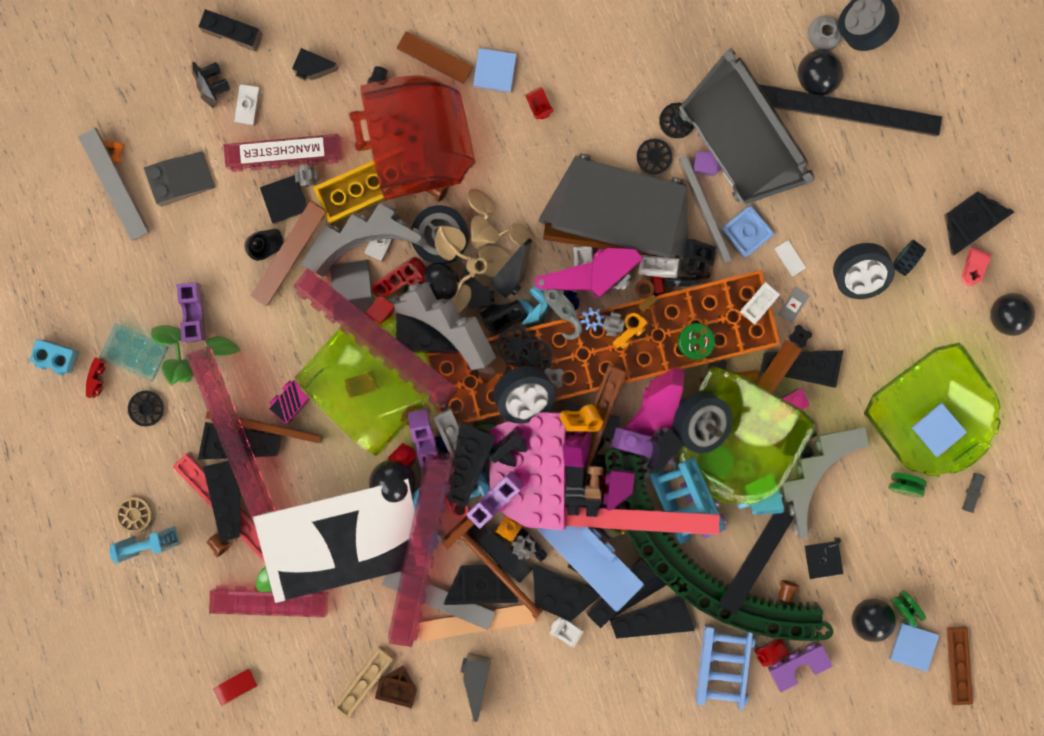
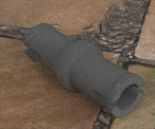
M973 473L969 489L965 491L967 495L962 510L974 513L978 497H981L982 494L980 491L985 479L984 475Z

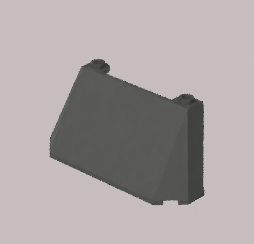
M731 47L679 107L681 110L679 114L684 122L688 121L694 125L733 184L734 192H732L735 200L741 202L742 205H746L811 183L815 180V175L811 169L807 170L806 165L808 161L744 61L741 58H735L734 55L736 53Z
M580 153L579 156L575 155L539 217L538 222L542 224L550 222L552 223L551 227L556 230L669 259H675V255H678L680 259L688 260L684 258L688 239L687 185L680 178L672 177V180H664L597 163L590 159V155Z

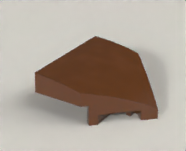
M404 665L379 680L375 699L412 709L417 689Z

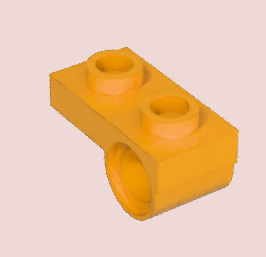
M631 313L624 319V327L627 330L612 342L616 349L619 347L625 348L631 343L629 338L634 334L638 337L646 330L644 326L647 322L639 314ZM630 317H635L638 320L636 328L628 325Z
M592 404L584 406L580 411H562L559 415L566 431L598 432L603 424V420L596 407Z
M505 516L495 532L512 542L523 525Z

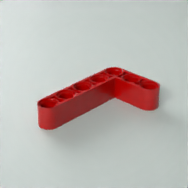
M417 257L408 259L382 276L373 285L372 291L374 295L384 298L406 283L409 286L419 281L426 283L424 277L426 266Z

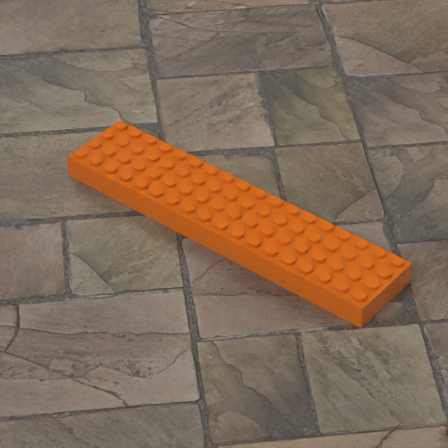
M762 270L655 296L658 300L643 313L637 308L646 299L600 310L598 313L600 316H611L613 312L621 314L620 319L623 320L629 314L636 313L647 322L644 326L646 330L638 337L634 334L629 338L631 343L623 349L621 347L616 349L612 342L627 330L625 327H623L622 334L617 333L616 337L606 335L607 331L602 330L603 326L597 325V329L594 332L593 327H589L586 330L587 324L581 323V334L572 340L562 336L563 332L568 335L575 332V326L564 319L525 328L532 339L542 340L549 346L552 360L548 368H551V370L560 368L564 372L561 379L563 385L560 388L553 386L555 390L554 401L599 390L609 364L627 371L623 383L625 384L661 375L673 368L686 369L781 345L771 306L756 324H753L740 313V310L764 284ZM593 314L592 317H587L589 318V324L592 325V323L598 322L596 315ZM583 315L577 316L580 322L582 320H585V317ZM605 317L603 319H600V322L602 324H604ZM630 317L628 325L636 328L638 320L635 317ZM694 323L707 326L715 337L713 351L707 357L699 360L685 357L680 352L677 344L681 330ZM517 330L515 331V337L519 338L520 331ZM512 332L506 333L507 336L512 338ZM523 332L522 337H521V340H522V339L529 338V337ZM500 335L487 338L489 344L497 347ZM503 336L501 341L508 343L509 339ZM500 342V348L503 351L507 346ZM534 342V349H536L538 342ZM541 344L540 350L546 349V348ZM508 349L503 353L504 356L507 358L511 351ZM548 352L542 353V357H548ZM461 353L423 354L438 413L451 408L458 425H460V420L469 423L501 415L494 401V388L503 375L515 368H519L517 363H510L505 360V374L495 372L492 379L483 382L479 376L478 369H467V362ZM515 353L509 359L516 360ZM541 360L545 366L548 360ZM528 362L524 363V364L522 365V367H523V366H527L529 363H528ZM539 364L536 365L537 368L542 369Z

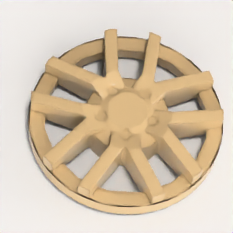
M129 497L117 506L115 518L122 530L129 533H138L148 527L152 518L150 505L140 497ZM132 500H137L136 507H133ZM127 501H129V508L123 505ZM140 502L143 503L145 507L139 509ZM121 508L127 510L126 513H121L119 511ZM147 509L148 514L142 515L141 511ZM119 515L126 518L120 522ZM148 516L147 522H145L142 517ZM126 521H129L130 523L128 527H124L123 524ZM138 521L144 525L142 528L139 527ZM134 524L137 530H131L130 528Z

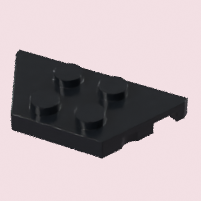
M975 192L945 214L952 256L1009 217L1014 211L1010 208H1005L993 199H988L980 192Z
M461 565L444 600V605L518 603V598L487 565Z
M533 564L535 605L544 611L572 621L600 597L594 588Z

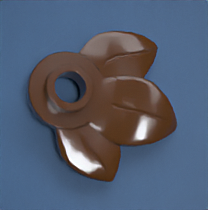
M490 344L496 359L485 368L478 369L479 376L483 382L492 379L495 372L505 374L506 362L499 356V350L493 344Z

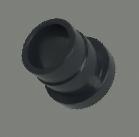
M375 66L367 83L374 88L385 89L388 70Z

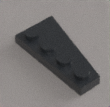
M397 313L396 352L460 353L441 332L431 325L415 317Z
M844 350L800 352L784 377L836 388ZM778 352L763 353L759 372L765 373Z
M461 420L448 500L466 507L496 439V435Z
M205 422L198 460L278 456L282 437Z
M241 458L204 466L203 469L220 542L240 538Z
M679 595L610 619L616 639L695 631L685 601Z

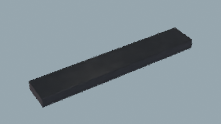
M786 512L772 514L718 605L733 615L737 613L794 519Z

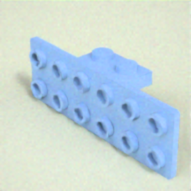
M566 526L564 530L537 528V531L616 612L644 586L641 580L613 553L615 549L608 542L604 544L600 540L602 536L594 528L592 530L588 527Z

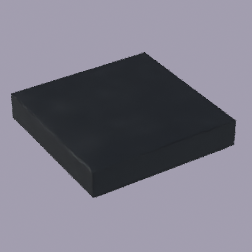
M295 175L260 187L273 224L302 214L307 206L299 182L296 183Z

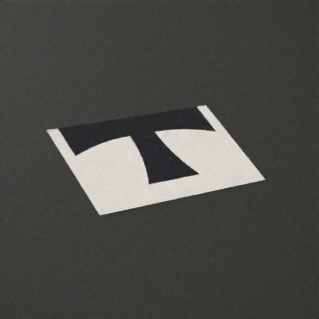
M408 479L404 480L408 486L406 497L395 503L385 500L381 493L382 486L253 517L275 603L426 565Z

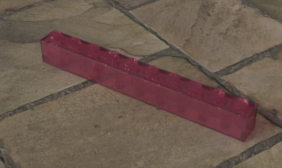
M307 268L293 285L298 290L296 292L298 296L304 300L308 298L312 301L310 305L319 312L322 309L327 313L325 317L333 324L335 321L341 325L339 327L340 330L347 335L350 333L354 335V341L362 347L366 345L370 348L368 352L376 359L380 356L384 360L383 364L391 371L396 369L399 372V378L406 383L408 381L414 384L413 389L421 395L423 393L428 395V401L435 407L438 405L445 407L458 391V388L310 269Z
M209 345L192 351L186 356L254 523L253 517L266 514V511L275 512L276 510Z
M427 454L388 632L389 644L412 647L413 641H416L418 637V629L416 628L417 623H420L422 619L421 605H424L426 601L425 586H429V568H432L434 564L432 554L433 550H436L438 546L437 531H441V513H444L446 509V501L444 499L445 495L449 494L450 491L449 476H452L454 472V464H452L450 457Z

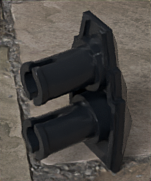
M192 62V74L196 80V86L200 92L201 99L214 108L217 101L216 95L229 91L230 86L226 79L212 85L209 84L208 78L221 73L220 67L216 62L203 68L198 67L195 62Z

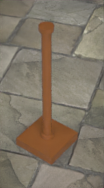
M467 516L464 517L442 538L444 547L448 549L458 539H462L533 613L532 616L537 618L543 610L538 608L468 535L467 530L474 523Z

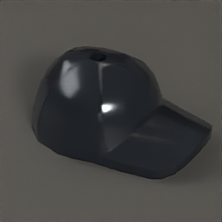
M279 229L257 231L247 237L244 249L251 259L256 261L264 260L279 251L283 245L282 234Z

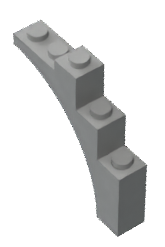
M379 203L370 219L362 215L357 217L351 214L342 230L335 226L330 228L324 225L301 265L324 277L330 267L341 256L361 244L379 239H400L415 243L424 248L427 240L422 237L423 233L416 228H413V230L407 228L408 224L400 220L401 216L396 213V208L389 204L384 206Z
M416 282L408 287L409 290L399 298L394 296L387 300L395 307L393 314L399 313L415 317L441 332L462 354L471 370L485 368L496 359L476 317L461 318L452 299L437 301L428 282L423 284Z
M866 427L818 435L817 440H815V447L817 452H820V455L798 459V464H796L797 473L801 475V478L779 482L780 487L778 489L782 501L791 502L788 508L790 515L794 517L795 523H792L794 535L797 534V537H808V507L813 491L824 473L845 455L858 449L869 447Z

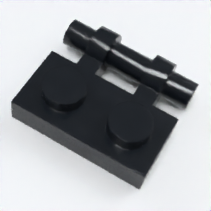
M687 239L684 258L689 259V263L682 265V271L691 276L695 275L700 279L710 278L711 273L708 271L709 266H714L716 247L695 239Z

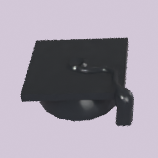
M834 537L832 542L804 546L809 579L843 574L839 549L841 539L839 537Z

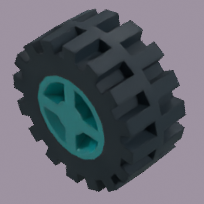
M911 240L893 262L895 270L906 276L920 261L926 248L917 241Z

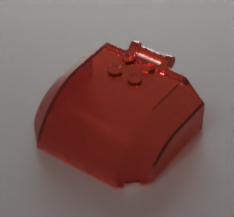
M421 75L402 76L361 85L364 111L355 110L349 113L356 138L355 148L357 151L372 149L380 188L385 200L462 183L465 174L470 167L474 166L476 160L461 92L438 79ZM366 119L370 138L368 141L364 140L360 120Z

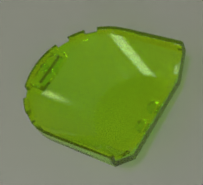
M367 316L353 320L338 329L295 378L301 390L357 445L373 455L379 456L409 423L408 412L420 410L429 394L430 380H432V366L427 353L396 352L395 319L389 318L379 325Z
M954 343L934 348L875 392L865 409L864 415L904 466L914 472L923 473L925 476H940V474L949 472L955 474L970 467L991 447L990 441L994 434L997 435L1000 427L999 409L1001 407L996 392L961 343ZM942 403L967 433L936 457L911 427L938 404Z
M712 367L708 371L698 392L711 393L727 403L732 412V427L726 440L711 452L695 453L683 446L680 453L681 462L695 457L713 499L731 505L735 503L745 505L758 503L772 496L785 483L817 425L801 409L732 371Z

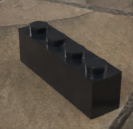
M641 558L629 569L641 580L644 586L618 612L602 597L586 611L587 615L600 628L610 619L667 585Z

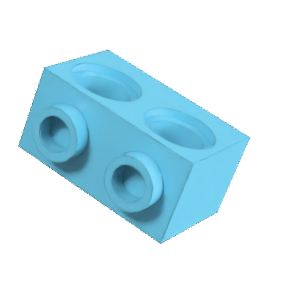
M36 339L29 361L34 362L35 367L45 370L46 367L53 368L54 373L64 375L65 373H72L78 351ZM44 350L48 354L45 360L41 358V353ZM61 356H64L66 359V363L63 366L59 363Z

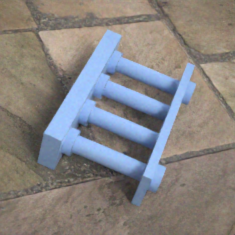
M704 625L695 697L697 705L705 706V700L717 699L737 702L739 710L744 709V705L748 703L746 685L751 647L754 648L755 645L753 633L746 632L745 637L719 634L717 631H714L712 625ZM721 641L744 644L743 656L716 653L712 650V643ZM717 660L742 664L741 675L712 672V669H709L710 662ZM713 679L740 683L738 694L710 691L707 688L708 681Z

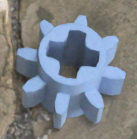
M590 307L588 314L582 313L585 320H582L581 323L587 324L586 330L589 327H593L595 332L597 325L603 326L600 319H603L605 316L598 314L600 309L592 312ZM593 314H594V315L597 316V317H596V320H597L598 322H597V323L594 322V323H592V325H591V324H589V318H587V317H588V316H591V317H592Z

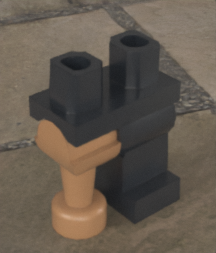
M566 466L565 504H567L568 515L579 516L580 505L587 506L586 516L597 517L599 507L602 506L603 494L599 488V475L603 474V467L588 466V474H591L590 485H585L586 466L583 468Z

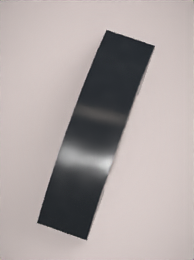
M474 524L467 530L468 535L519 583L532 571L533 568L523 559H518V555L512 553L513 550L486 524L480 529Z

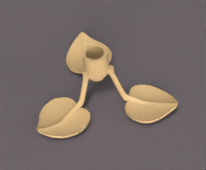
M469 190L467 198L470 206L475 211L484 213V218L475 216L472 219V238L470 242L474 248L481 250L487 243H496L499 237L505 234H510V239L519 246L530 238L532 240L531 249L536 248L530 232L520 224L512 223L509 227L510 229H506L498 234L496 229L487 221L488 214L495 213L493 201L480 191Z
M440 226L435 236V246L438 254L446 260H452L457 255L468 261L467 270L470 273L459 281L457 292L452 298L459 313L466 307L471 298V289L468 285H462L463 282L474 277L475 274L484 273L488 277H495L512 256L504 249L494 245L483 247L479 251V258L465 256L460 253L466 245L464 234L457 228Z

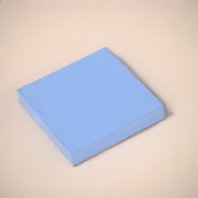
M479 48L473 87L511 93L516 54Z
M751 205L720 229L744 259L775 234Z
M942 403L938 404L911 427L936 457L967 433Z
M901 623L889 659L928 672L939 635Z

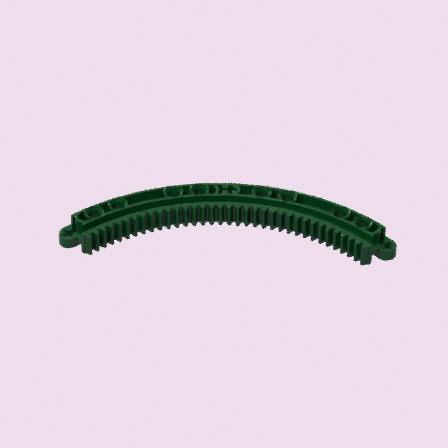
M617 448L608 449L605 453L607 473H610L611 468L631 470L635 473L633 493L623 500L630 503L627 509L655 511L654 506L651 505V499L648 498V491H645L647 488L643 484L645 482L644 478L640 477L643 475L642 470H640L642 467L641 463L638 462L641 460L640 455L635 453L622 455L621 451ZM611 452L619 455V458H616V464H612V459H608V456L612 454ZM626 530L640 555L661 580L677 595L701 612L718 621L746 632L778 639L816 641L828 640L832 637L833 628L829 622L823 621V610L817 602H814L813 606L810 602H807L806 606L799 602L797 607L793 601L791 605L785 601L782 605L780 600L774 603L770 598L767 602L765 597H762L760 600L758 595L752 597L751 593H748L735 615L730 612L726 616L720 615V611L724 608L718 605L730 584L725 586L724 581L721 580L719 582L716 576L712 578L710 572L706 574L704 568L700 569L698 563L695 564L693 559H689L687 553L684 554L682 548L679 549L677 542L674 543L673 537H670L669 532ZM646 545H651L653 550L650 553H645L643 548ZM660 563L668 565L664 571L658 570L657 567ZM678 579V582L681 584L685 583L686 587L679 588V585L676 582V580ZM702 598L709 599V602L706 605H701L699 603V601ZM770 624H777V628L775 630H768V626ZM794 626L800 627V630L797 633L791 632V629ZM813 626H816L817 630H822V626H825L829 631H826L823 635L820 631L816 632Z

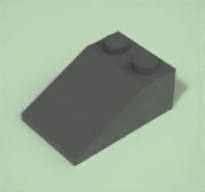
M203 152L161 161L144 167L155 202L161 207L215 188Z
M368 260L332 265L330 273L336 321L345 322L370 318L365 314L374 303Z
M468 653V658H463L460 672L464 673L463 681L473 720L478 722L491 658Z

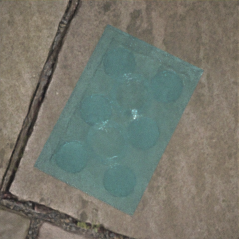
M115 323L99 358L149 381H154L169 346L158 344L149 337Z

